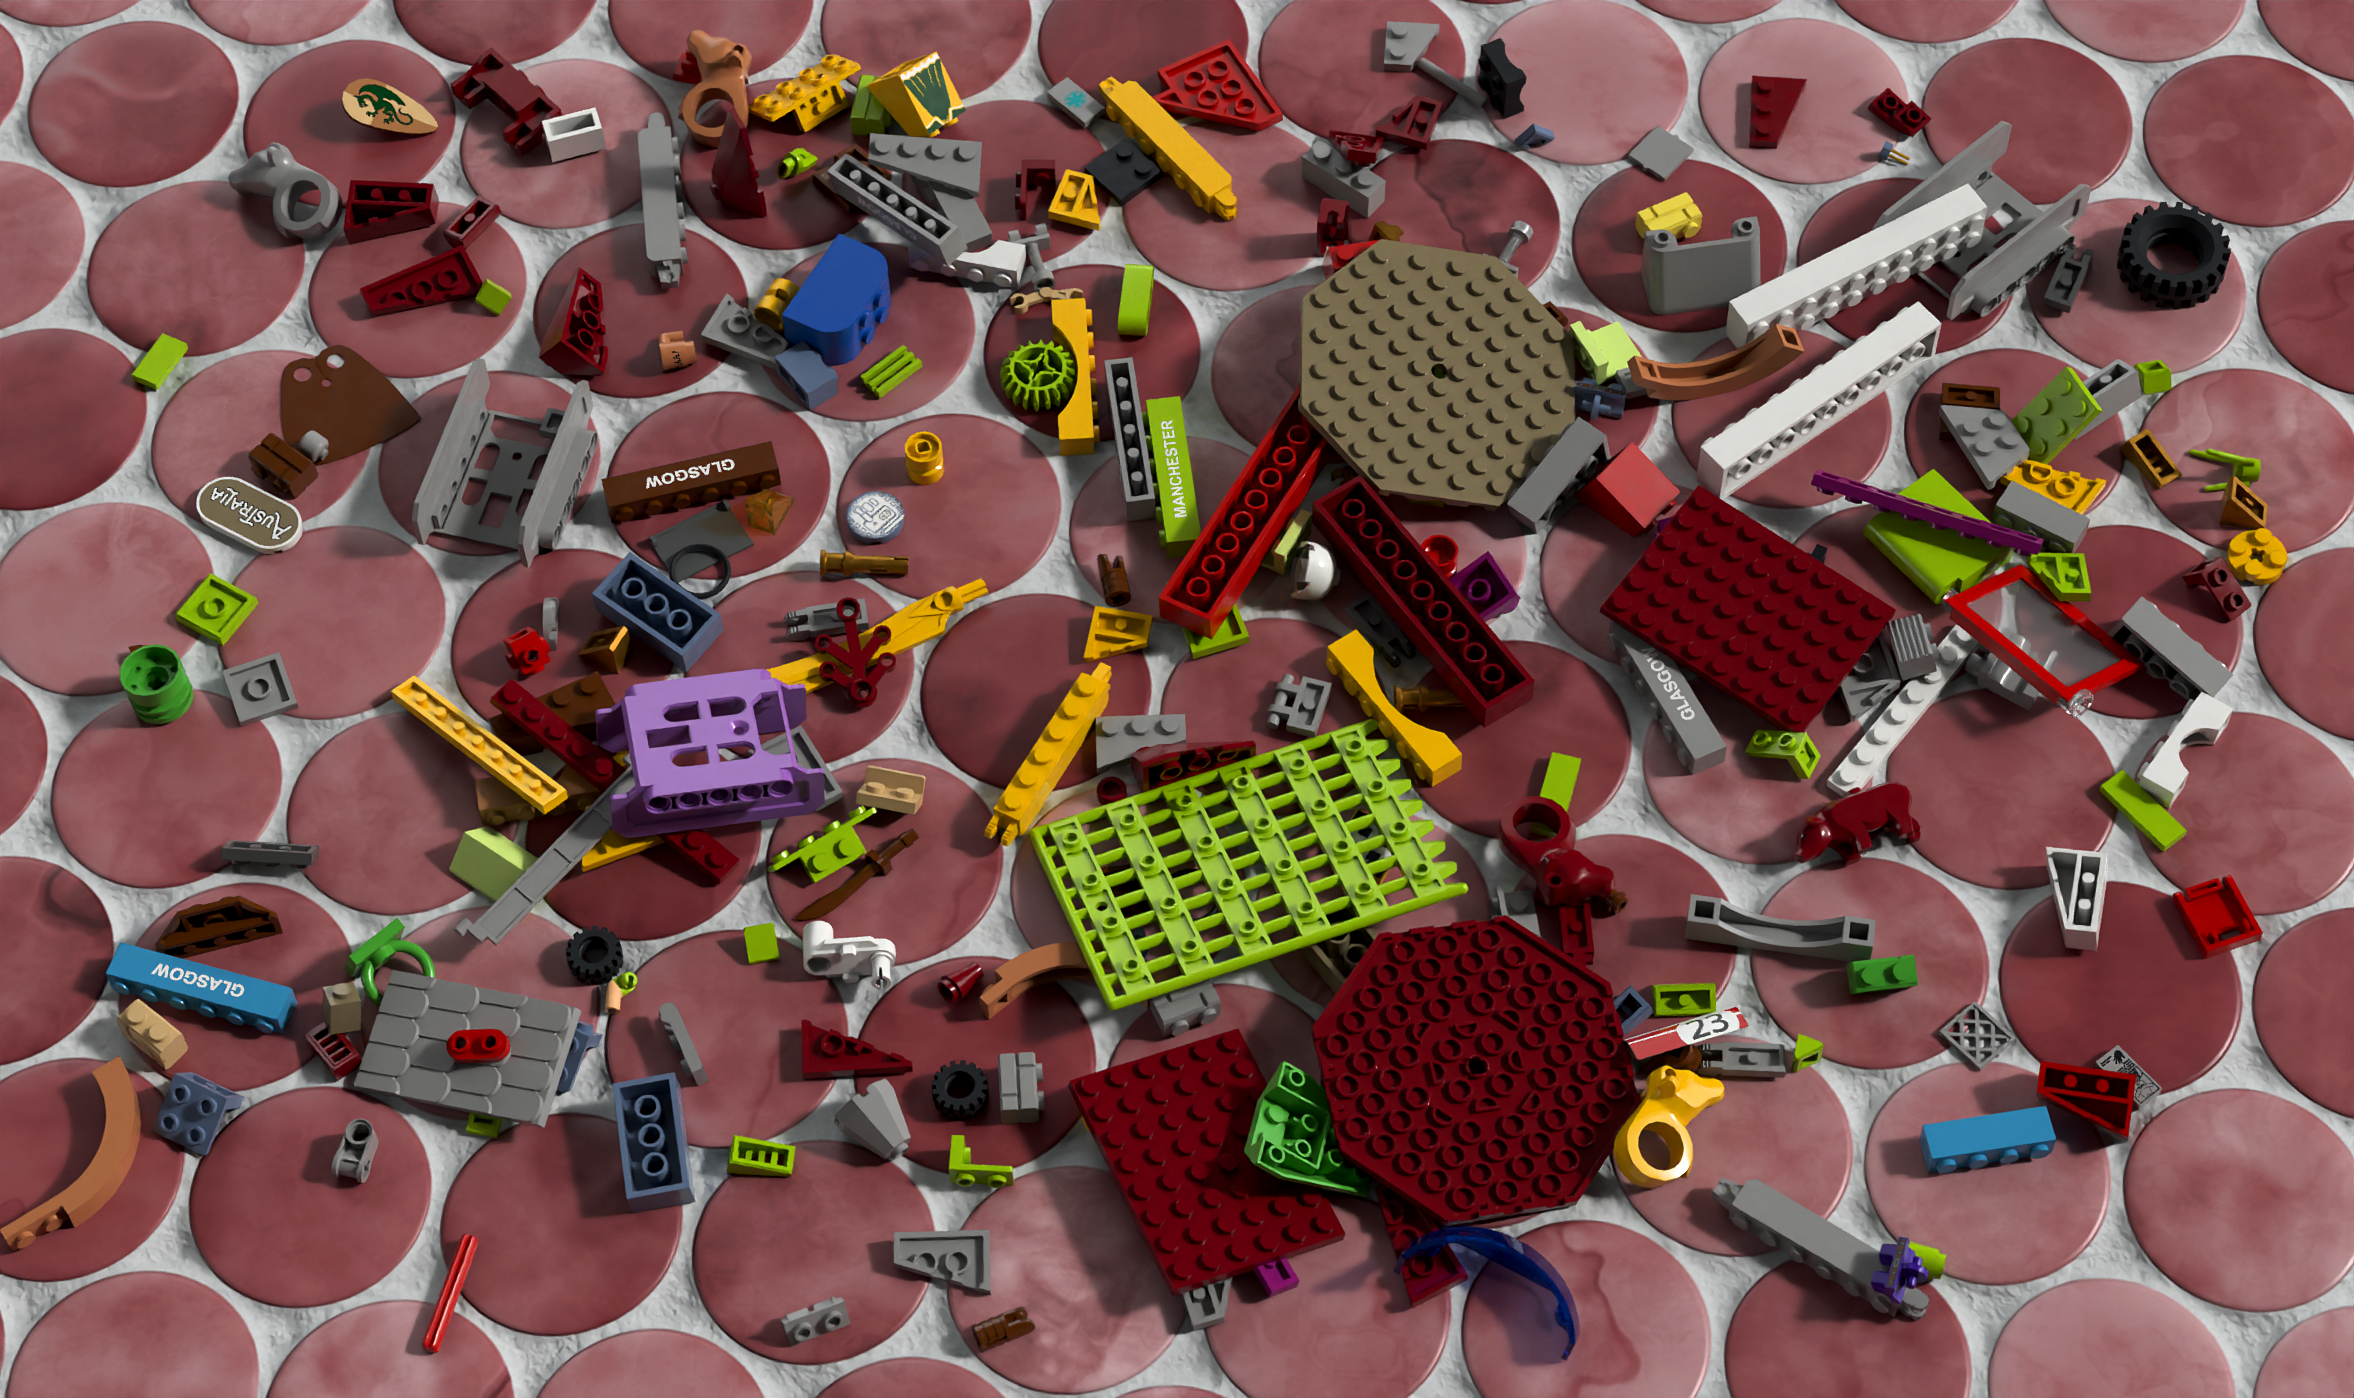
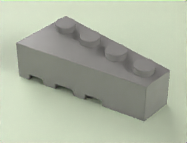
M911 174V178L929 207L960 228L967 245V249L964 252L972 253L991 245L992 231L974 197L969 195V192L957 188L952 190L944 187V184L931 180L926 182L917 179L918 176Z
M1580 417L1573 424L1569 423L1564 428L1561 439L1556 445L1552 444L1548 447L1542 462L1537 467L1534 466L1529 470L1523 485L1519 489L1515 488L1509 495L1507 500L1509 514L1535 533H1538L1561 510V501L1564 498L1571 500L1578 492L1581 480L1584 478L1588 481L1596 473L1594 469L1599 462L1605 464L1611 458L1607 436Z

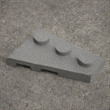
M728 293L701 333L702 342L777 370L775 357L790 349L789 342L767 324L760 323L752 316L748 309L745 307L741 308Z
M1185 714L1096 717L1097 774L1106 772L1108 767L1121 763L1122 766L1131 764V753L1136 752L1142 747H1152L1158 744L1186 743Z
M990 1230L894 1232V1267L991 1295Z

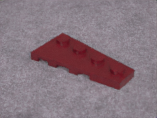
M461 245L359 289L371 315L375 316L477 297L483 282L464 246Z
M1384 1184L1377 1186L1375 1193L1412 1309L1467 1281L1468 1274L1431 1216Z

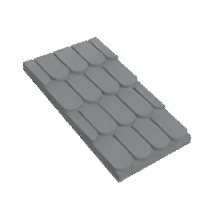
M392 970L388 980L389 984L386 986L378 1010L379 1014L376 1016L368 1040L369 1044L366 1046L359 1067L360 1071L357 1073L353 1086L369 1092L545 1128L581 1010L563 1003L534 999L524 995L478 988L473 985L436 979L435 977ZM498 1029L508 1037L511 1048L509 1054L499 1062L459 1063L448 1054L446 1045L449 1037L458 1030ZM491 1040L488 1043V1048L493 1047L496 1040ZM461 1041L458 1044L457 1048H463L466 1044V1041Z

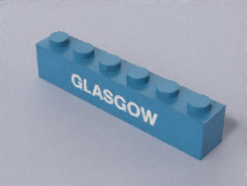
M120 942L106 972L111 987L120 994L128 995L132 993L140 995L150 1002H166L179 1010H186V1008L196 1010L203 1016L214 1018L215 1016L222 1017L235 1025L248 1024L255 1026L258 1030L265 1033H272L274 1031L283 1034L297 1004L293 990L290 987Z

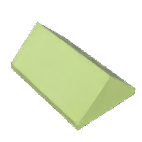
M485 826L464 832L449 870L496 902L538 858L491 827Z

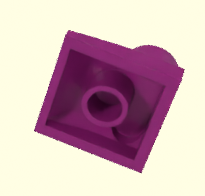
M1489 551L1449 578L1485 622L1499 613L1507 614L1512 612L1517 607L1519 599H1521L1517 590Z

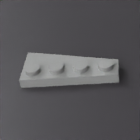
M870 133L868 164L900 174L904 172L918 176L917 179L926 182L929 180L944 184L946 188L952 190L957 188L969 192V195L978 197L982 142Z

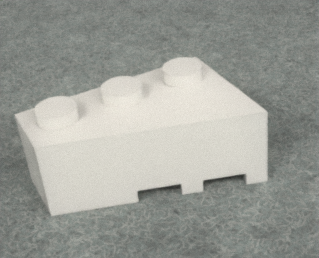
M2046 847V866L2065 947L2097 951L2108 876V853Z

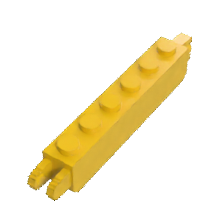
M1111 76L1098 84L1099 92L1107 102L1106 112L1112 121H1117L1123 127L1126 135L1129 138H1134L1140 144L1143 152L1146 155H1151L1157 161L1162 171L1168 172L1174 178L1177 186L1182 190L1185 189L1191 195L1197 206H1202L1209 214L1215 211L1220 217L1222 216V219L1224 218L1228 221L1236 217L1237 198L1232 193V176L1136 81H1127L1121 84Z
M1100 662L1092 675L1081 672L994 806V815L985 829V837L992 839L1000 827L1005 828L1006 831L1002 835L1000 844L1008 847L1016 835L1022 836L1025 834L1094 727L1096 717H1100L1106 708L1109 700L1108 691L1111 687V684L1108 683L1112 676L1111 666Z

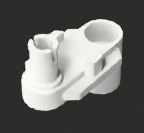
M813 921L806 924L803 928V966L808 973L812 975H825L828 978L843 977L846 983H856L859 980V975H872L871 984L875 989L881 990L880 980H883L884 989L890 987V968L896 962V948L891 941L887 939H874L871 936L834 939L832 926L824 921Z

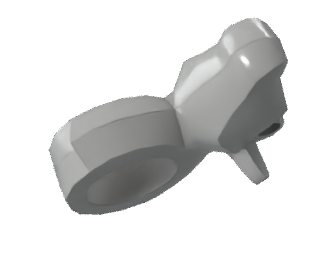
M272 142L265 150L254 153L245 166L232 171L228 176L230 186L241 195L257 194L273 199L274 223L279 232L286 238L299 237L306 240L320 238L331 231L341 217L343 200L337 187L323 175L296 162L289 149L282 144ZM319 190L321 193V203L316 213L305 221L295 222L293 209L297 200L308 191Z

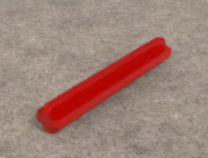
M463 1234L460 1237L421 1343L425 1351L437 1353L440 1350L478 1246L477 1238L472 1235Z

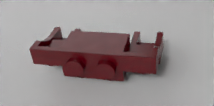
M493 48L481 54L476 63L465 74L450 84L452 94L469 110L487 98L514 122L502 132L504 141L520 156H524L543 142L542 134H544L542 121L562 116L561 109L545 95L539 85L534 86L522 70H516Z

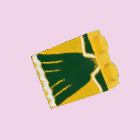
M937 52L905 61L867 85L870 92L911 137L924 136V138H932L940 133L938 128L942 126L946 128L959 121L957 116L966 111Z

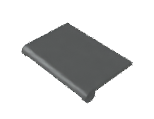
M726 499L648 537L668 571L674 556L689 545L708 544L720 549L727 558L754 545L732 512ZM694 550L686 553L677 562L675 568L676 579L679 583L722 560L716 554L707 550Z

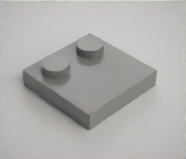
M279 652L222 671L241 727L299 708Z

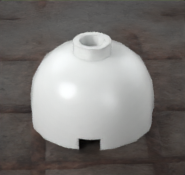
M1302 541L1297 548L1302 550L1300 557H1294L1291 564L1289 589L1295 588V593L1290 595L1293 598L1315 601L1322 599L1331 591L1333 586L1338 585L1341 571L1337 568V562L1333 553L1327 547L1313 542Z

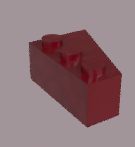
M350 180L343 227L349 245L436 224L439 198L435 186L431 183Z

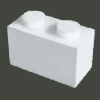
M596 108L542 121L545 140L552 162L606 149L603 130Z

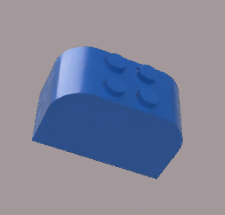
M837 235L782 314L785 339L789 342L790 348L804 340L810 348H815L819 352L825 365L838 366L855 359L864 346L871 343L879 324H883L886 321L891 306L888 266L883 254L844 235Z

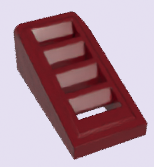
M325 1022L305 1033L304 1037L334 1078L339 1081L359 1068L362 1058L343 1033L327 1034L317 1041L315 1038L328 1030ZM334 1037L336 1038L335 1041L322 1048L321 1045L328 1042ZM339 1045L342 1046L340 1049L336 1050V1051L333 1052L332 1054H330V1055L327 1054L328 1052H330V1051L333 1050L334 1048L338 1047ZM347 1052L348 1055L344 1056L337 1062L333 1061L334 1059L338 1058L339 1056Z

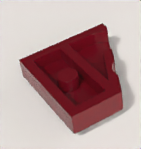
M1418 95L1408 102L1406 107L1400 108L1393 114L1392 120L1384 126L1380 124L1376 128V136L1427 150L1443 110V102Z

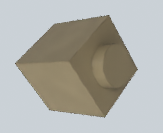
M353 982L323 987L322 1017L330 1035L361 1030V999Z

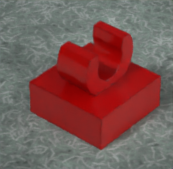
M686 50L685 53H681L673 72V77L675 81L696 85L701 81V73L696 57L689 50Z

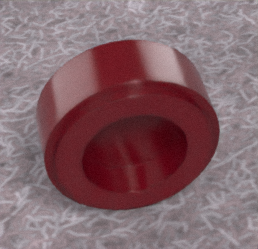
M1106 777L1097 785V799L1102 805L1127 798L1126 784L1118 777Z

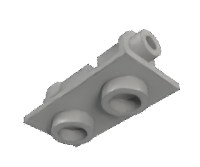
M832 1296L831 1299L813 1305L814 1310L811 1312L804 1308L791 1314H785L786 1318L780 1319L786 1332L790 1347L850 1325L844 1299L842 1300L841 1297L835 1299Z

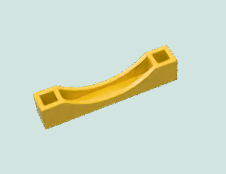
M1085 298L1051 300L1053 339L1060 346H1063L1065 352H1070L1072 360L1076 363L1077 384L1073 396L1064 410L1058 415L1060 456L1095 454L1094 443L1100 442L1099 425H1093V419H1098L1097 402H1092L1091 396L1097 395L1096 378L1090 379V372H1095L1094 355H1089L1088 349H1094L1093 332H1087V326H1092V309H1086Z
M1357 629L1327 646L1326 665L1330 672L1342 679L1346 691L1351 696L1355 695L1358 698L1366 715L1369 717L1373 716L1377 720L1382 734L1394 741L1399 754L1404 759L1408 758L1420 779H1425L1433 787L1461 770L1462 753L1445 733L1430 730L1414 723L1389 703L1375 677L1373 665L1374 649Z

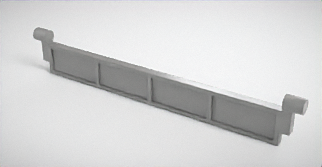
M629 752L622 758L629 768L474 924L467 918H464L454 928L459 936L463 937L468 932L481 944L488 939L496 946L612 829L610 797L615 794L627 793L635 786Z

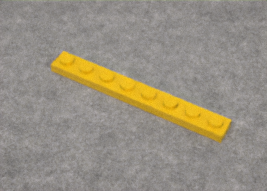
M415 675L391 691L393 700L543 814L548 813L568 799L565 788Z

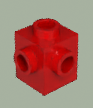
M529 626L503 639L509 652L505 657L513 671L517 669L518 672L531 676L544 670V665L551 662L547 654L550 652L547 641L543 636L539 637L536 630Z

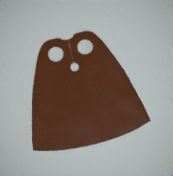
M334 345L323 349L317 357L311 359L300 358L285 367L282 375L281 419L285 442L297 450V445L302 437L311 430L316 431L329 442L328 455L324 460L319 459L315 462V466L336 461L371 448L401 433L421 419L407 399L378 369L358 353L343 345ZM340 354L345 358V362L339 368H331L327 365L329 356ZM300 367H307L311 370L312 374L306 381H297L293 375L295 370ZM324 378L331 380L330 386L324 387L322 385Z

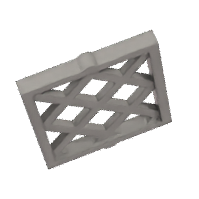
M1976 1001L1960 1014H1957L1951 1022L1939 1031V1035L1979 1071L1993 1059L1998 1058L2000 1053L2016 1040L2006 1028ZM1974 1011L1975 1020L1963 1019L1967 1013ZM1979 1013H1980L1986 1020H1979ZM1954 1024H1959L1960 1033L1948 1032V1030ZM1964 1024L1975 1025V1033H1964ZM1979 1025H1990V1034H1979ZM1995 1028L2003 1035L1995 1034ZM1952 1037H1959L1960 1045ZM1964 1038H1975V1047H1964ZM1980 1039H1991V1048L1980 1047ZM1995 1039L2006 1040V1043L2000 1048H1995ZM1968 1052H1976V1059ZM1980 1052L1991 1053V1056L1985 1061H1980Z

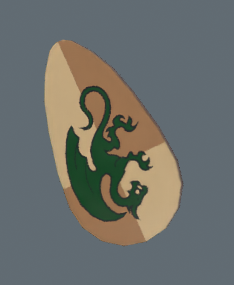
M369 78L357 79L350 83L343 91L342 105L344 112L351 120L362 126L409 136L428 135L437 131L438 124L423 106L381 81Z

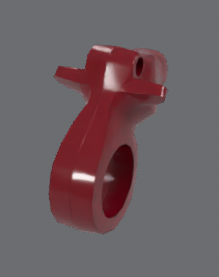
M1528 796L1515 799L1504 808L1498 830L1499 847L1509 860L1535 879L1537 883L1536 901L1541 906L1545 904L1554 906L1559 903L1573 905L1588 897H1608L1615 886L1614 872L1608 867L1594 864L1582 853L1573 850L1576 840V827L1574 821L1561 805L1552 799ZM1525 822H1539L1550 827L1556 835L1547 841L1534 842L1520 836L1515 828Z

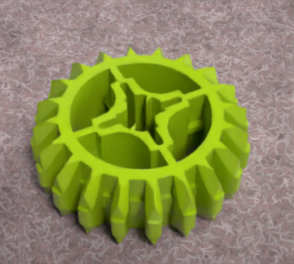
M1041 339L1038 344H1033L1029 340L1026 347L1018 344L1017 351L1010 350L1008 358H1004L1003 367L1000 370L1001 386L1005 390L1007 398H1013L1015 406L1023 403L1025 411L1030 406H1033L1036 412L1040 407L1045 406L1049 411L1051 404L1059 407L1061 400L1068 401L1069 393H1074L1077 381L1076 363L1072 360L1070 352H1064L1062 345L1055 348L1053 341L1045 345Z

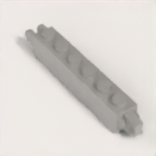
M655 112L648 116V129H642L638 133L647 261H649L650 274L655 278H659L662 289L678 288L680 275H684L683 264L688 263L687 248L681 246V242L686 241L685 225H680L679 219H684L683 202L678 203V197H683L681 180L676 181V176L681 175L679 158L674 159V154L679 153L678 138L672 137L671 127H665V119L662 113Z
M1722 1178L1713 1190L1712 1197L1730 1211L1728 1218L1738 1228L1753 1232L1768 1246L1780 1248L1795 1262L1805 1263L1812 1267L1819 1276L1827 1280L1832 1279L1842 1285L1844 1290L1853 1296L1864 1298L1879 1312L1895 1316L1899 1311L1907 1317H1912L1915 1321L1926 1316L1925 1312L1929 1306L1928 1295L1926 1296L1925 1293L1923 1294L1917 1288L1909 1289L1906 1287L1901 1304L1891 1303L1888 1295L1873 1290L1871 1286L1873 1272L1875 1270L1889 1272L1891 1266L1881 1265L1879 1251L1757 1179L1747 1180L1745 1185L1742 1186Z

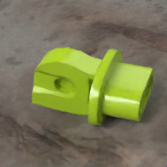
M803 148L794 149L792 152L784 155L777 168V176L780 179H784L787 176H798L814 166L818 158Z

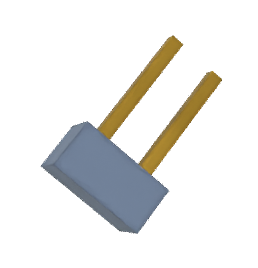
M1886 141L1879 157L1884 160L1890 157L1907 165L1908 162L1891 155L1890 152L1907 160H1910V157L1893 150V144Z

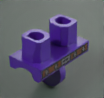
M1899 1237L1897 1244L1881 1245L1879 1252L1881 1265L1891 1267L1889 1272L1875 1270L1871 1279L1873 1290L1888 1295L1891 1303L1901 1304L1906 1287L1914 1289L1916 1282H1925L1929 1274L1927 1269L1921 1266L1923 1259L1915 1256V1251L1909 1247V1238Z

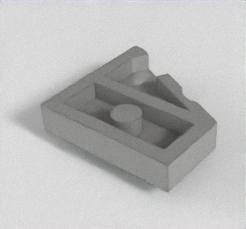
M1232 1277L1181 1294L1193 1331L1224 1323Z

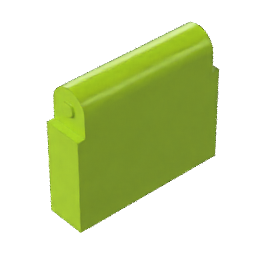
M1932 469L1898 493L1902 496L1990 522L1935 469ZM1890 510V513L1880 512L1868 522L1863 530V535L1935 604H1940L1953 594L1963 592L1980 583L2009 562L2013 551L2012 547L2006 545L2003 548L1990 546L1986 543L1987 539L1975 536V539L1964 538L1958 535V530L1948 527L1946 530L1935 529L1929 526V521L1918 519V522L1904 519L1901 517L1902 513Z

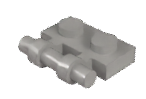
M1284 674L1281 682H1278L1275 688L1276 697L1274 703L1269 706L1267 712L1269 718L1266 725L1271 729H1277L1280 721L1287 720L1286 731L1315 737L1332 690V683L1303 676L1299 686L1293 684L1294 677L1292 675ZM1287 699H1295L1293 707L1285 706Z

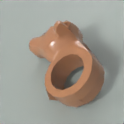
M694 30L687 38V45L691 54L696 57L701 73V81L683 97L679 106L678 119L686 123L689 133L698 143L718 148L724 125L716 128H705L696 122V114L700 107L708 101L715 99L725 100L732 103L747 129L749 110L745 85L749 84L748 71L752 64V56L743 44H736L724 37H712L702 30Z

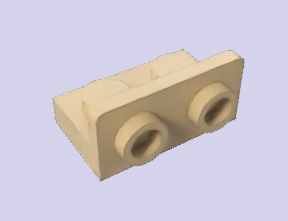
M869 765L866 768L864 784L857 792L856 804L914 815L923 803L926 777Z

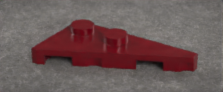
M801 1020L804 1079L913 1072L912 1061L905 1059L902 1055L894 1052L891 1055L874 1049V1045L851 1036H843L840 1032L833 1029L826 1031L813 1026L809 1020Z

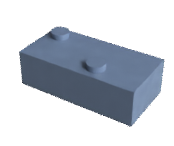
M631 552L625 556L592 593L595 608L599 613L618 626H625L631 635L685 672H688L724 631L720 613Z
M675 1073L613 1083L626 1198L632 1212L637 1213L696 1202L681 1088Z

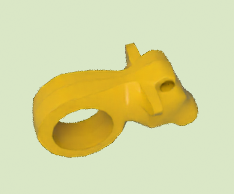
M1668 1065L1652 1071L1647 1077L1646 1089L1640 1094L1642 1103L1628 1118L1615 1138L1614 1157L1619 1170L1630 1182L1647 1188L1667 1185L1679 1177L1687 1178L1692 1168L1694 1155L1693 1145L1686 1126L1705 1108H1710L1723 1099V1083L1715 1078H1701L1690 1070H1676ZM1642 1130L1657 1133L1667 1143L1670 1151V1164L1666 1171L1653 1168L1642 1158L1638 1148V1138Z

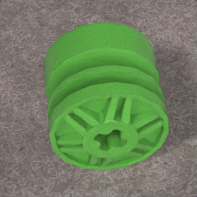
M157 644L143 646L133 651L123 661L120 668V682L135 713L140 719L152 724L170 723L180 718L190 708L194 699L193 687L185 673L180 658L174 650Z

